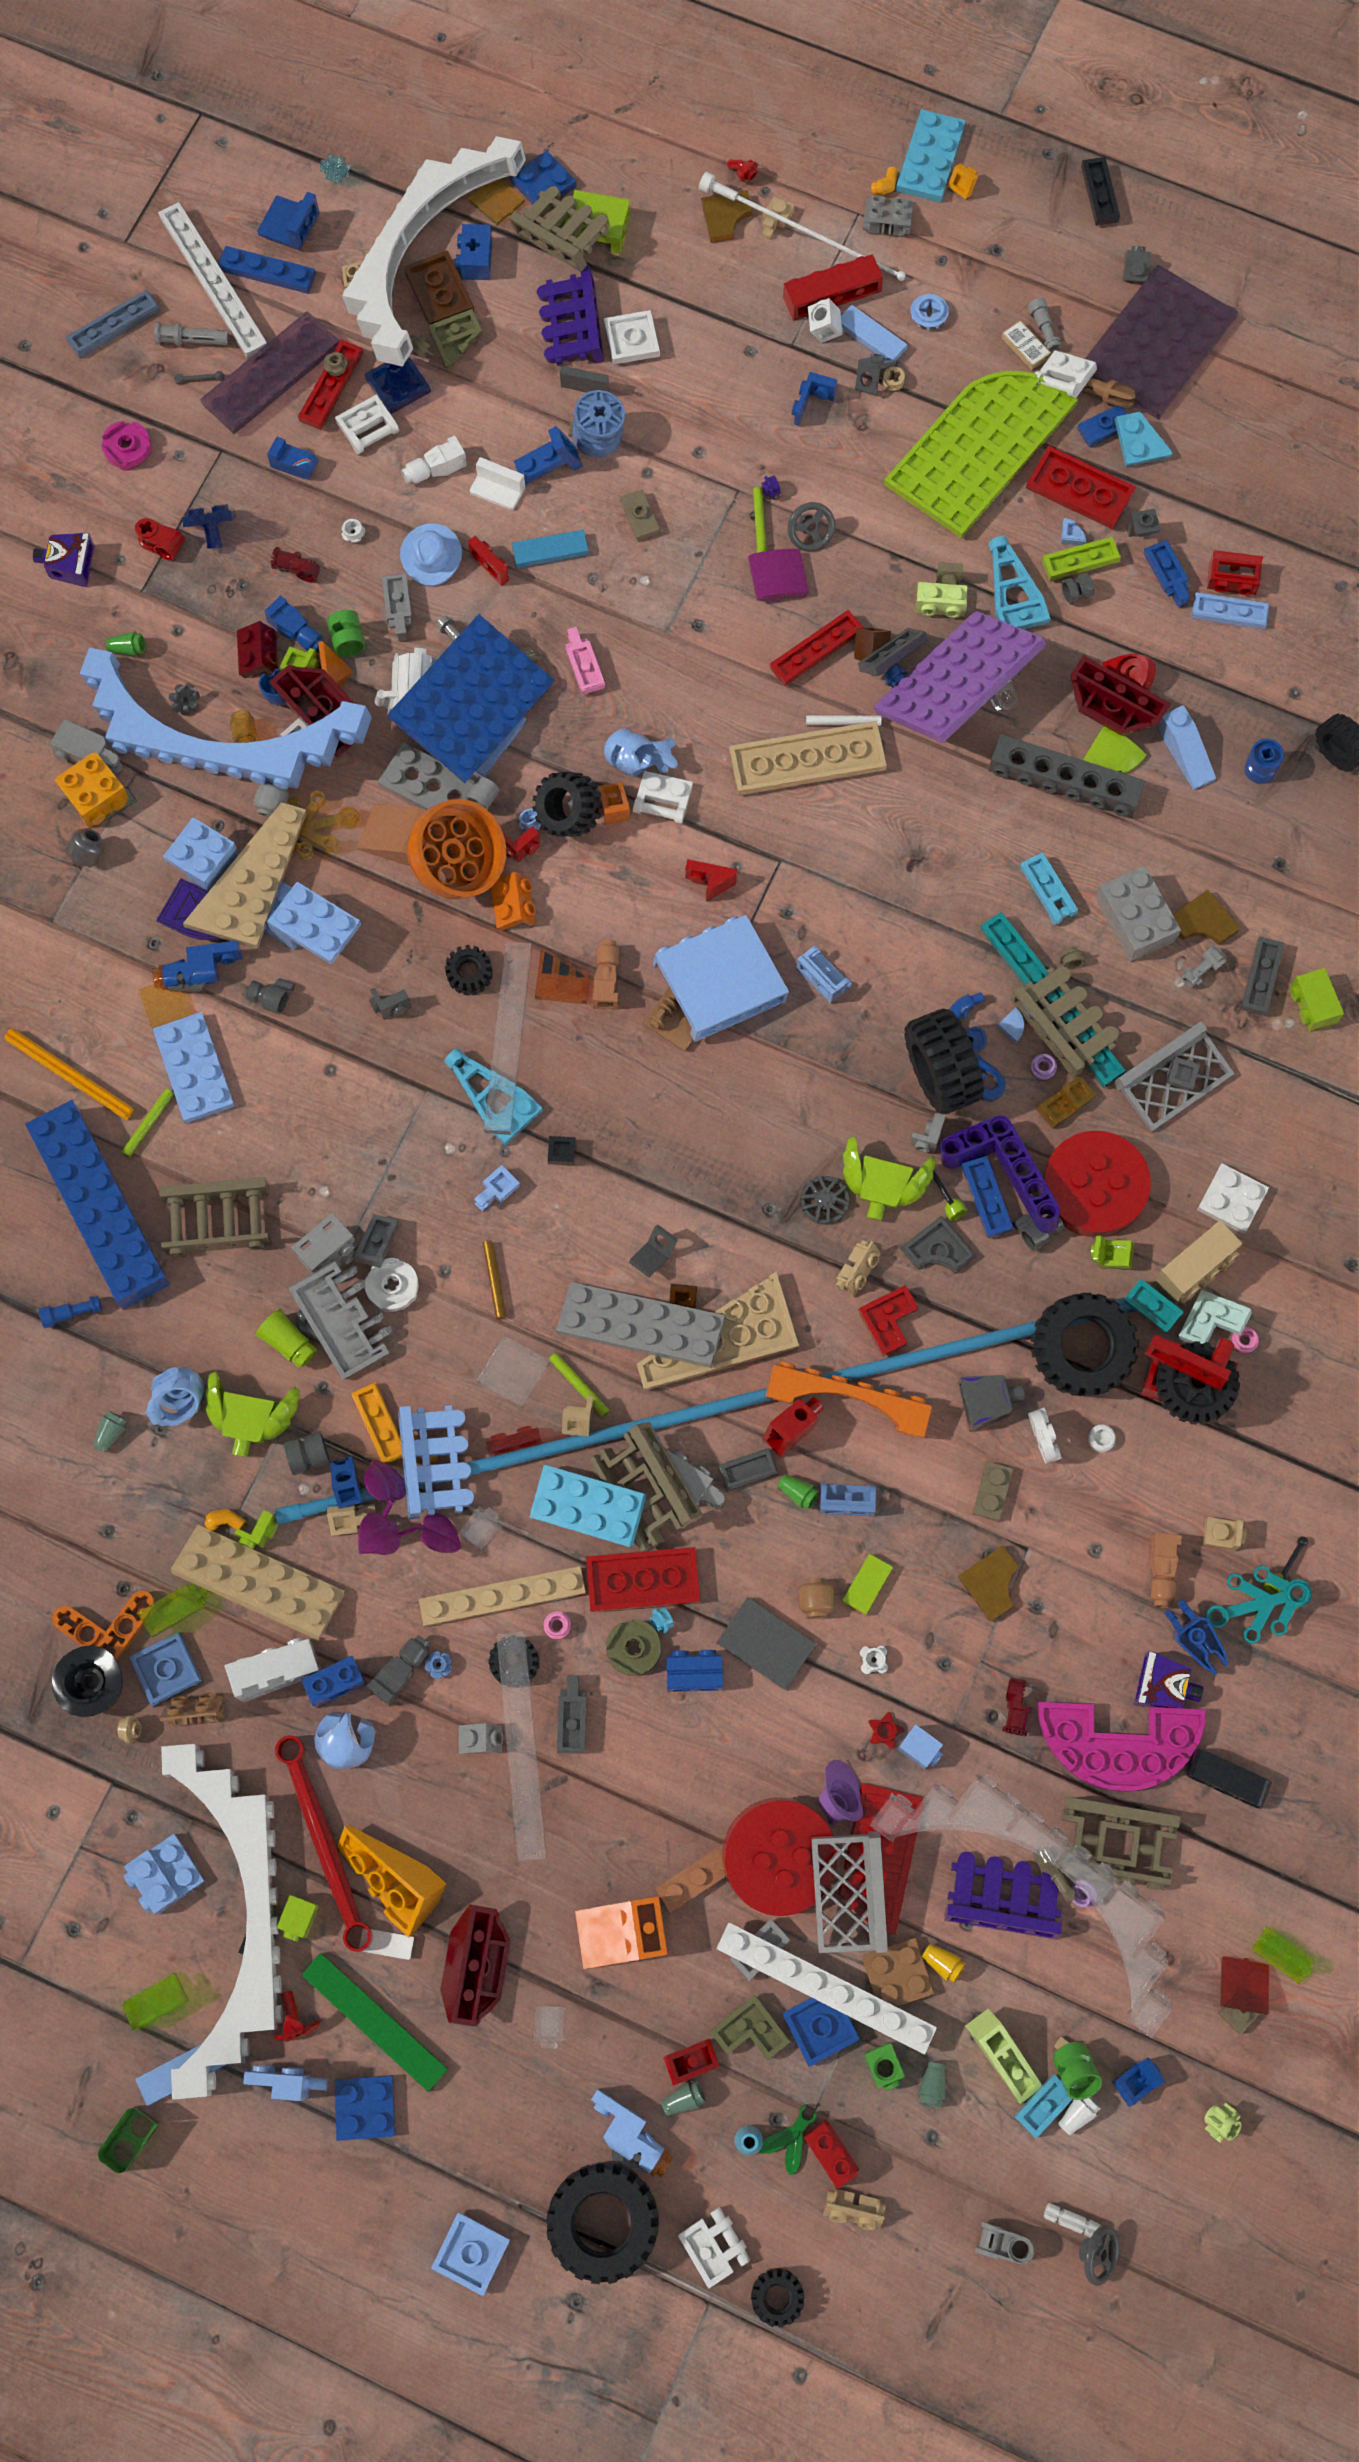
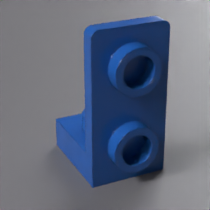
M813 372L809 373L807 381L803 380L799 390L800 400H795L791 414L795 415L794 425H800L810 395L816 396L821 400L834 401L837 392V379Z

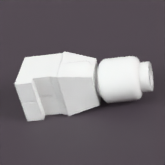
M456 436L448 438V442L443 445H436L424 454V459L417 458L407 463L405 468L401 470L406 483L412 482L417 484L428 479L430 474L432 477L449 476V474L466 467V455Z

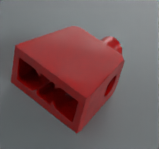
M814 1397L806 1404L803 1400L798 1399L770 1422L762 1439L780 1458L783 1457L813 1429L818 1420L817 1415L824 1409L822 1404Z

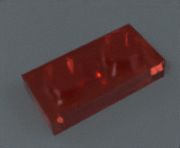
M525 1426L517 1429L515 1434L507 1436L506 1433H499L491 1436V1440L486 1441L489 1456L542 1443L538 1427Z

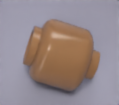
M809 1578L808 1584H803L799 1587V1609L802 1613L806 1614V1618H828V1613L833 1612L835 1609L834 1587L831 1584L824 1583V1578Z

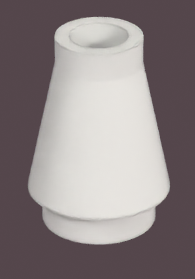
M1092 2097L1083 2100L1073 2099L1058 2124L1071 2136L1075 2131L1098 2116L1097 2112L1101 2107Z

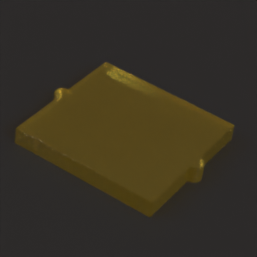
M502 179L481 186L479 190L468 198L473 206L497 226L508 216H511L525 202V199Z
M157 980L153 985L138 989L152 1030L153 1028L192 1015L185 992L167 990L164 981Z

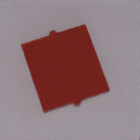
M1223 1956L1221 1958L1220 2006L1238 2009L1242 2013L1248 2011L1267 2015L1269 2009V1965L1251 1962L1248 1958L1241 1960Z

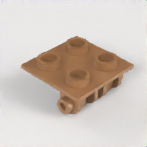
M669 987L642 1024L683 1051H686L693 1041L690 1034L692 1027Z
M215 1693L201 1694L199 1698L188 1699V1696L174 1697L171 1701H168L160 1716V1721L167 1720L168 1724L180 1726L188 1725L189 1722L194 1724L195 1717H197L198 1723L201 1724L204 1716L205 1723L219 1722V1719L224 1718V1708L220 1707L224 1695L216 1696Z

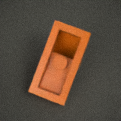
M622 782L598 786V792H601L602 796L599 799L603 803L604 824L628 821L630 808Z

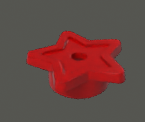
M887 1712L881 1720H869V1724L874 1731L870 1743L883 1742L893 1749L895 1736L902 1733L904 1728L893 1722L890 1712ZM886 1728L888 1732L883 1733L882 1730Z

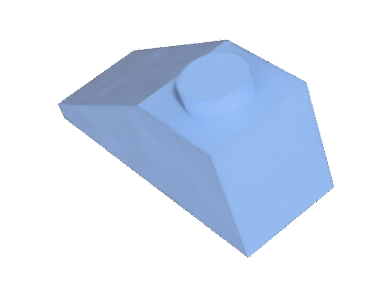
M1184 705L1165 713L1157 726V731L1192 789L1195 790L1214 781L1216 776L1198 729Z

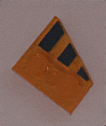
M541 950L535 999L587 1004L589 976L546 950Z

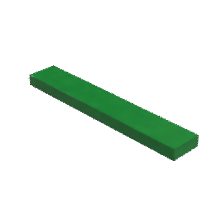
M320 1953L302 1973V1976L427 2092L434 2087L448 2070L442 2062L323 1953Z

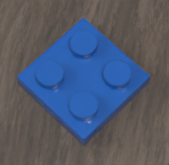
M547 150L523 166L516 177L510 176L513 185L532 205L539 199L538 194L541 191L545 192L551 186H556L559 189L561 197L576 188V180Z
M812 1997L782 2013L808 2067L860 2040L847 2015Z
M393 2075L334 2080L336 2141L396 2136Z

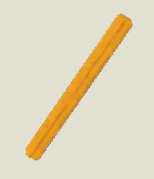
M10 1028L5 1034L4 1038L8 1043L124 1120H128L133 1114L134 1109L130 1105L14 1028Z

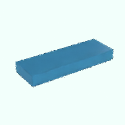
M584 529L512 543L517 568L589 555Z

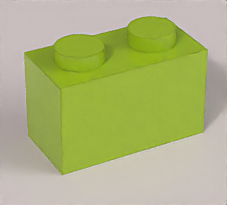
M1325 967L1295 977L1290 985V995L1293 1001H1297L1300 1008V1019L1304 1025H1307L1309 1032L1338 1023L1344 1012Z

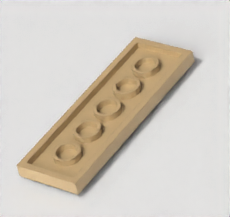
M877 721L729 746L738 795L885 771L887 768Z
M200 1525L196 1526L171 1567V1574L318 1641L344 1597V1590Z

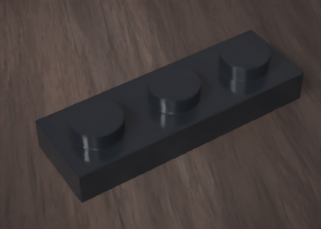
M1106 157L1082 160L1081 168L1095 225L1118 223L1120 213Z

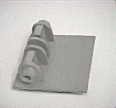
M880 195L867 197L863 230H867V233H879L880 223H882L881 234H884V226L889 224L888 235H891V227L894 224L893 235L905 236V234H910L913 201H908L906 198L888 199Z

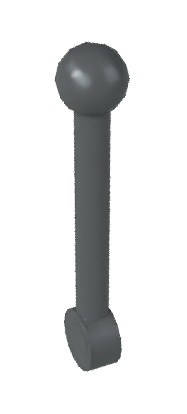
M222 371L206 375L183 376L182 374H176L174 376V380L178 385L183 384L184 381L205 379L221 381L224 379Z

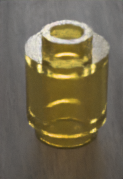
M246 710L234 712L230 720L233 742L248 743L259 741L255 720L251 713Z

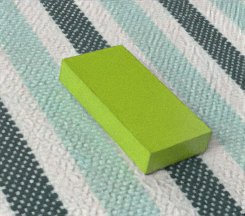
M869 1553L842 1602L866 1616L893 1567Z

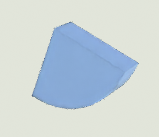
M1063 518L1061 544L1078 546L1086 544L1085 532L1075 524V521Z
M1016 1007L997 1026L1015 1044L1019 1042L1024 1030L1022 1014Z

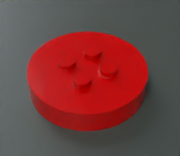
M1086 1131L1073 1135L1063 1141L1052 1153L1043 1174L1044 1181L1059 1205V1217L1064 1227L1076 1234L1087 1237L1115 1235L1132 1225L1144 1209L1151 1188L1150 1172L1142 1154L1123 1137L1106 1131Z
M782 1797L758 1801L745 1808L734 1819L726 1833L722 1848V1863L725 1876L739 1898L758 1912L772 1916H789L800 1913L816 1904L811 1837L833 1836L832 1831L819 1814L802 1802ZM830 1844L818 1845V1855L826 1862L837 1852ZM838 1858L831 1865L835 1870L837 1868ZM819 1862L820 1871L824 1867V1865ZM827 1869L820 1877V1883L828 1890L835 1875ZM821 1890L822 1898L825 1895V1893Z

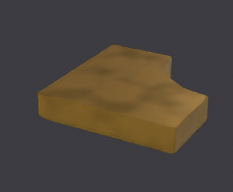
M748 190L738 192L739 196L750 200ZM722 195L701 198L710 243L734 239V229L737 223L743 218L752 215V207L738 200L732 201Z
M1206 890L1173 914L1181 929L1179 936L1182 940L1191 936H1204L1220 945L1240 929L1239 925L1209 890Z
M1003 1545L958 1576L961 1583L990 1622L1013 1607L1009 1597L1008 1585L1011 1576L1019 1566Z

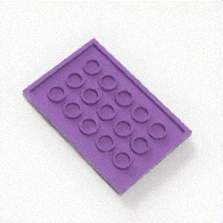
M975 611L873 707L876 714L943 744L1046 646L1044 637Z

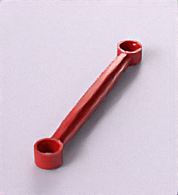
M284 1736L277 1742L275 1754L281 1762L288 1766L313 1845L346 1926L343 1933V1942L352 1951H365L372 1944L373 1932L368 1925L361 1923L334 1839L302 1761L305 1755V1746L295 1736ZM288 1740H294L300 1746V1753L294 1760H286L281 1757V1747ZM353 1927H363L368 1931L367 1942L361 1948L353 1947L348 1941V1933Z

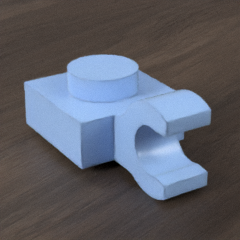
M501 1165L483 1181V1186L486 1189L474 1199L476 1201L475 1205L481 1211H484L495 1198L502 1203L520 1187V1182Z

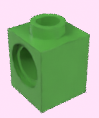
M890 2042L863 2053L877 2088L883 2086L884 2090L887 2091L901 2085L899 2079L905 2076ZM888 2059L892 2063L893 2070L888 2076H880L877 2071V2065L881 2060Z

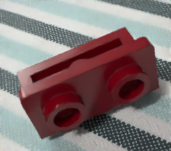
M261 621L237 630L239 675L243 678H248L263 671L272 675L275 669H278L276 631Z

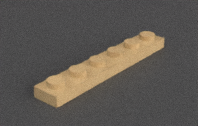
M581 1566L425 1597L419 1599L423 1626L428 1627L586 1595Z

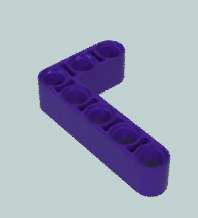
M1000 1115L992 1117L943 1139L940 1146L941 1163L949 1169L961 1167L962 1163L995 1153L1038 1230L1043 1233H1050L1057 1229L1060 1216L1059 1205L1013 1124L1007 1117ZM1001 1130L1005 1133L997 1134L995 1131ZM977 1140V1141H980L981 1143H979V1144H973V1143H971V1142ZM953 1150V1151H956L957 1153H956V1154H949V1153H947V1152ZM1014 1151L1016 1154L1009 1155L1006 1152ZM1026 1172L1028 1175L1021 1176L1018 1173ZM1032 1193H1038V1194H1040L1041 1196H1039V1197H1033V1196H1031L1030 1194H1032ZM1050 1214L1053 1217L1047 1219L1042 1217V1215Z

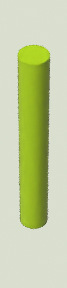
M754 487L757 553L767 551L762 487Z
M165 1088L121 1151L124 1155L130 1158L173 1097L174 1093L171 1090Z
M557 1352L549 1357L548 1360L586 1400L588 1395L593 1396V1408L602 1418L610 1412V1409Z

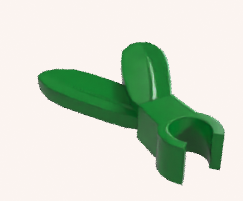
M806 2104L800 2108L799 2116L793 2126L768 2136L763 2140V2146L759 2151L762 2154H771L787 2145L785 2167L789 2175H793L800 2165L802 2133L808 2124L816 2119V2112H813L811 2119H805L802 2116L803 2110L807 2108Z

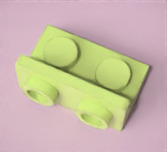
M918 582L916 613L925 616L965 617L967 586Z

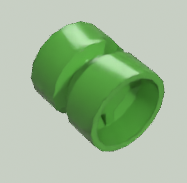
M341 610L328 617L327 623L330 635L332 636L334 651L338 656L351 657L365 650L366 644L356 611Z
M1080 2042L1065 2044L1053 2056V2063L1058 2075L1061 2077L1065 2091L1074 2100L1089 2098L1096 2094L1102 2086L1101 2076L1097 2067L1092 2063L1093 2058L1089 2049L1084 2043Z

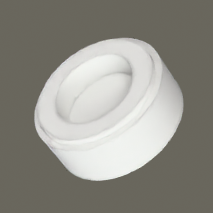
M1101 1424L1091 1429L1087 1440L1092 1450L1098 1453H1105L1114 1446L1116 1435L1111 1427Z

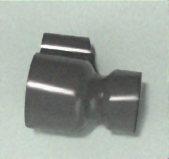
M279 978L273 985L264 987L262 983L253 980L247 989L246 999L255 1003L259 1001L264 1009L280 1015L287 1005L289 995L293 992L295 984Z
M1024 1214L1012 1222L1014 1229L1021 1234L1025 1244L1034 1252L1047 1245L1051 1240L1052 1234L1057 1235L1065 1229L1060 1217L1059 1226L1050 1233L1039 1231L1028 1214ZM1049 1214V1215H1047V1216L1044 1217V1218L1049 1219V1218H1052L1053 1216Z

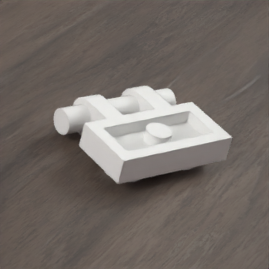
M720 2207L710 2212L716 2223L710 2228L701 2218L678 2234L679 2239L708 2289L734 2272L728 2262L730 2259L736 2257L741 2266L751 2260L745 2250L747 2246L743 2239L739 2240L731 2227L733 2222L729 2216L724 2215ZM719 2233H722L729 2245V2248L722 2252L714 2238Z

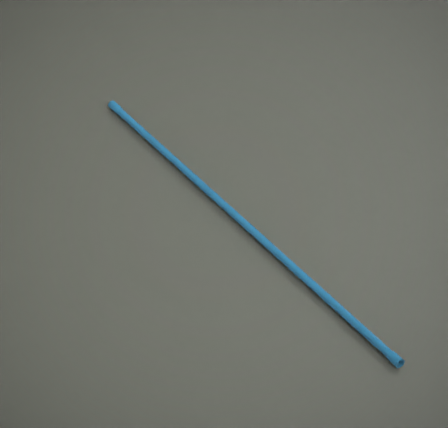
M1125 1298L1115 1300L1121 1304L1119 1308L1122 1311L1127 1310L1128 1313L1137 1311L1124 1301ZM1076 1320L1069 1324L1067 1327L1089 1322L1091 1320ZM1036 1321L821 1374V1377L831 1379L832 1375H836L852 1381L1029 1337L1035 1333L1036 1327L1034 1325ZM767 1388L592 1431L589 1432V1437L576 1435L467 1462V1464L471 1468V1476L624 1438L623 1435L629 1432V1429L636 1424L650 1422L653 1429L656 1430L774 1399L765 1397ZM418 1484L419 1488L425 1487L424 1484ZM366 1488L360 1489L362 1502L376 1499ZM330 1496L302 1504L297 1503L275 1509V1516L278 1525L303 1519L306 1516L327 1512V1507L338 1505L335 1496Z

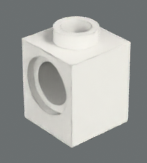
M829 298L808 307L810 332L821 343L842 335L840 309Z

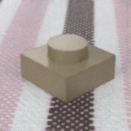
M939 562L936 583L961 585L963 564Z
M1236 1992L1218 2012L1240 2035L1260 2014L1239 1992Z

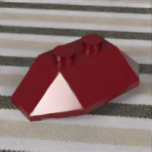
M1084 655L1070 676L1078 712L1121 736L1158 725L1171 705L1168 701Z
M287 665L269 681L287 706L307 727L338 709L342 701L354 703L323 669ZM339 740L334 756L338 758L352 745L345 744Z
M469 1904L450 1932L440 1988L449 2023L476 2027L481 2022V2019L501 2000L511 1941L499 1918L497 1909Z

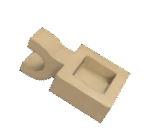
M773 196L766 209L790 219L794 213L795 205ZM763 213V227L765 229L762 232V236L771 239L777 226L784 229L786 223Z
M375 1504L365 1505L357 1511L355 1510V1505L338 1508V1506L327 1507V1518L331 1536L358 1533V1526L362 1519L368 1513L376 1512Z

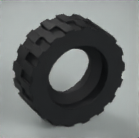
M1337 713L1332 715L1316 729V742L1324 757L1333 766L1346 772L1353 771L1359 766V724L1344 714L1340 715Z

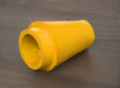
M932 1943L929 1944L922 1955V1958L946 1982L950 1980L955 1983L966 1966V1963L961 1960L962 1957Z

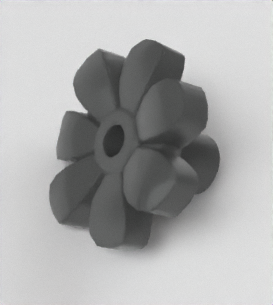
M187 683L185 687L181 684L175 686L176 692L169 694V700L174 702L171 706L173 711L176 713L180 712L182 715H188L190 709L196 711L199 708V704L195 700L200 699V694L198 691H194L195 687Z

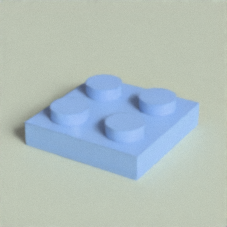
M458 2212L431 2269L484 2296L509 2244L510 2238Z

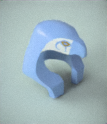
M347 1711L343 1716V1713L332 1712L326 1715L317 1727L314 1737L315 1749L322 1760L334 1769H350L359 1766L369 1758L375 1739L373 1723L365 1719L361 1720L358 1727V1732L361 1736L359 1745L352 1728L351 1713Z

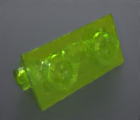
M1268 1926L1264 1928L1251 1949L1299 1985L1304 1977H1308L1313 1970L1311 1966L1315 1960Z

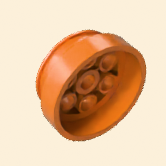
M451 799L428 808L418 817L408 841V861L418 881L433 893L447 899H466L484 893L501 876L506 861L505 838L496 819L484 807L465 799ZM453 823L458 828V834L453 830ZM430 828L434 829L435 838L431 835ZM469 843L473 846L474 853L470 851ZM447 847L451 850V858L447 855ZM424 851L429 856V862L424 858ZM463 867L467 870V877L463 874ZM441 871L445 875V882L440 877Z

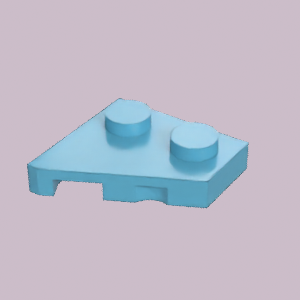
M1141 412L1115 418L1125 467L1172 456L1170 448Z

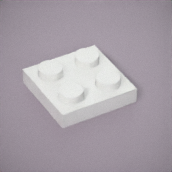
M651 310L604 318V326L613 365L660 357Z
M1221 1163L1197 1211L1217 1221L1221 1220L1226 1226L1245 1234L1269 1187Z

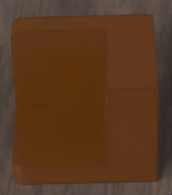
M875 627L857 628L854 658L863 660L890 641L891 631Z

